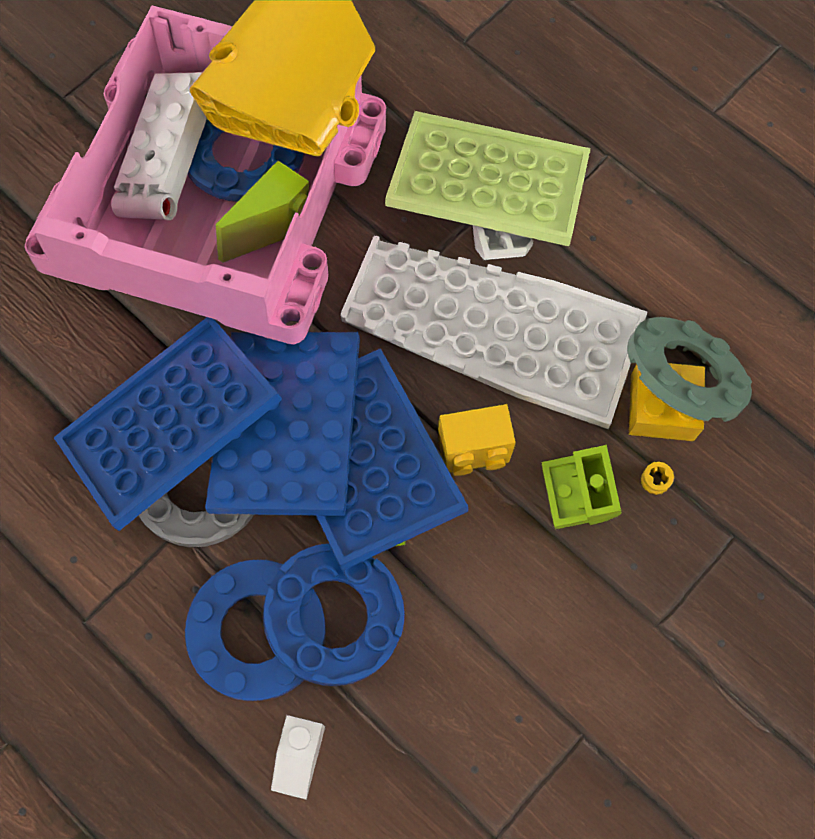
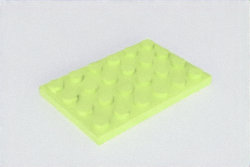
M415 111L386 195L385 206L569 246L591 148Z

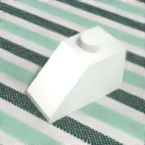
M289 715L286 716L276 754L271 791L307 799L325 730L323 724Z

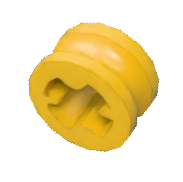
M663 462L649 464L641 475L643 488L655 495L666 492L674 481L672 469ZM656 471L662 473L661 479L665 481V484L661 481L659 485H655L653 483L654 478L649 473L651 472L652 475Z

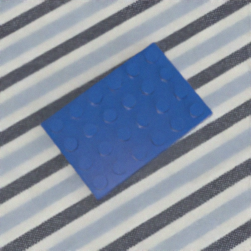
M206 317L57 434L54 439L111 525L120 531L278 404L282 398L213 318Z
M231 332L233 342L278 392L282 400L213 455L205 505L208 514L345 516L360 344L359 333L308 332L301 342L287 344L249 332Z
M381 349L358 358L345 516L316 515L342 571L468 512V504Z

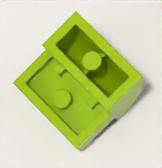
M607 445L575 451L573 456L541 462L555 529L584 523L593 525L611 520L621 514Z

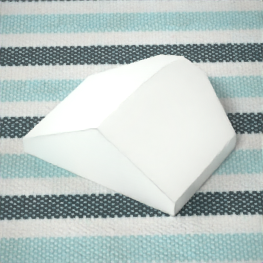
M472 225L475 249L483 260L526 256L533 246L532 238Z

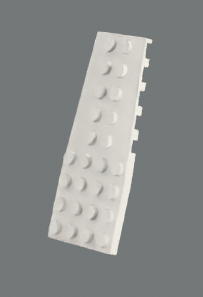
M379 236L373 237L342 309V322L514 397L609 429L631 364L627 352L628 340L637 326L646 319L647 311L557 281L522 272L514 275L502 272V267L488 264L486 268L470 264V259L458 257V260L439 256L440 252L429 249L427 253L411 249L410 244L399 242L398 245L380 241Z

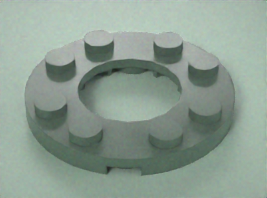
M667 317L649 318L642 321L630 336L627 345L630 363L637 364L641 373L640 380L659 399L677 411L703 421H709L711 418L716 417L722 418L726 422L736 418L748 405L752 395L751 378L747 375L739 360L730 351L728 343L721 338H714L703 331L694 321L687 320L684 322ZM678 345L684 346L683 351L691 350L696 352L701 357L702 363L705 364L708 361L711 364V374L718 380L717 387L706 388L697 386L682 378L668 364L664 355V347L674 349Z

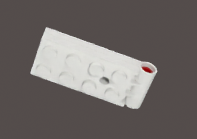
M202 72L154 74L114 185V189L119 192L113 196L111 207L117 217L172 220L175 217L177 203L207 119L189 89Z

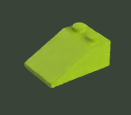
M277 161L216 223L218 260L224 263L284 240L295 212L299 213L300 216L308 197L309 181L280 161Z

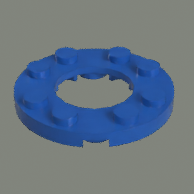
M206 119L187 175L197 187L207 194L222 200L238 202L277 161L298 173L304 161L305 153L273 145L271 157L256 170L247 171L246 169L243 170L244 172H238L231 167H223L214 158L213 147L215 141L224 131L219 130Z
M320 544L304 549L292 556L281 566L273 578L263 606L264 630L268 643L278 660L298 677L325 686L347 685L370 676L390 658L402 635L404 603L396 580L386 566L377 558L370 557L342 571L330 544ZM325 581H339L349 584L360 593L366 604L368 619L364 632L357 641L343 648L330 649L314 642L306 635L300 623L299 609L303 597L312 587Z
M247 560L230 565L206 581L191 603L185 626V641L189 658L200 677L213 689L228 697L252 702L277 698L292 691L304 681V679L288 670L276 656L260 664L244 663L233 658L225 648L221 634L222 622L228 610L243 598L266 596L273 578L283 564L268 560ZM311 588L303 597L300 605V623L310 639L324 646L326 629L323 608L316 592Z

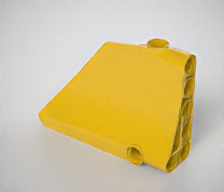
M254 0L223 39L211 50L209 58L212 62L189 89L207 119L219 130L313 156H320L337 135V125L350 127L358 118L359 104L355 99V86L375 52V45L352 0Z

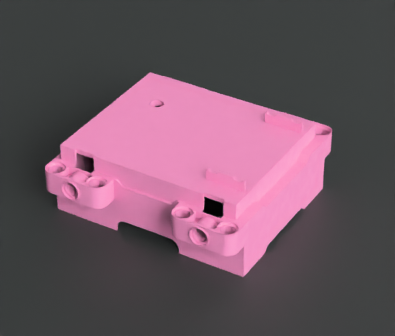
M152 5L136 37L128 43L104 89L103 94L109 110L85 156L81 158L80 154L75 152L61 181L53 187L26 239L25 250L35 268L43 274L99 290H115L213 318L225 326L287 344L299 343L304 340L308 333L328 281L326 254L321 249L313 247V241L336 184L358 186L367 179L386 129L385 102L376 96L362 93V76H360L355 86V99L359 104V115L356 122L350 127L337 125V135L320 156L306 153L304 155V161L298 174L309 181L308 197L300 216L299 213L295 212L285 239L223 263L218 260L216 223L237 202L222 200L207 194L197 187L188 175L177 203V213L172 220L117 217L112 211V198L119 192L114 189V185L154 74L203 72L212 62L209 58L211 50L233 27ZM224 132L214 143L213 155L223 167H231L238 172H244L243 170L246 169L251 171L256 170L264 165V162L268 161L271 157L273 144ZM309 267H318L315 270L308 269ZM289 321L298 322L292 326L285 325Z

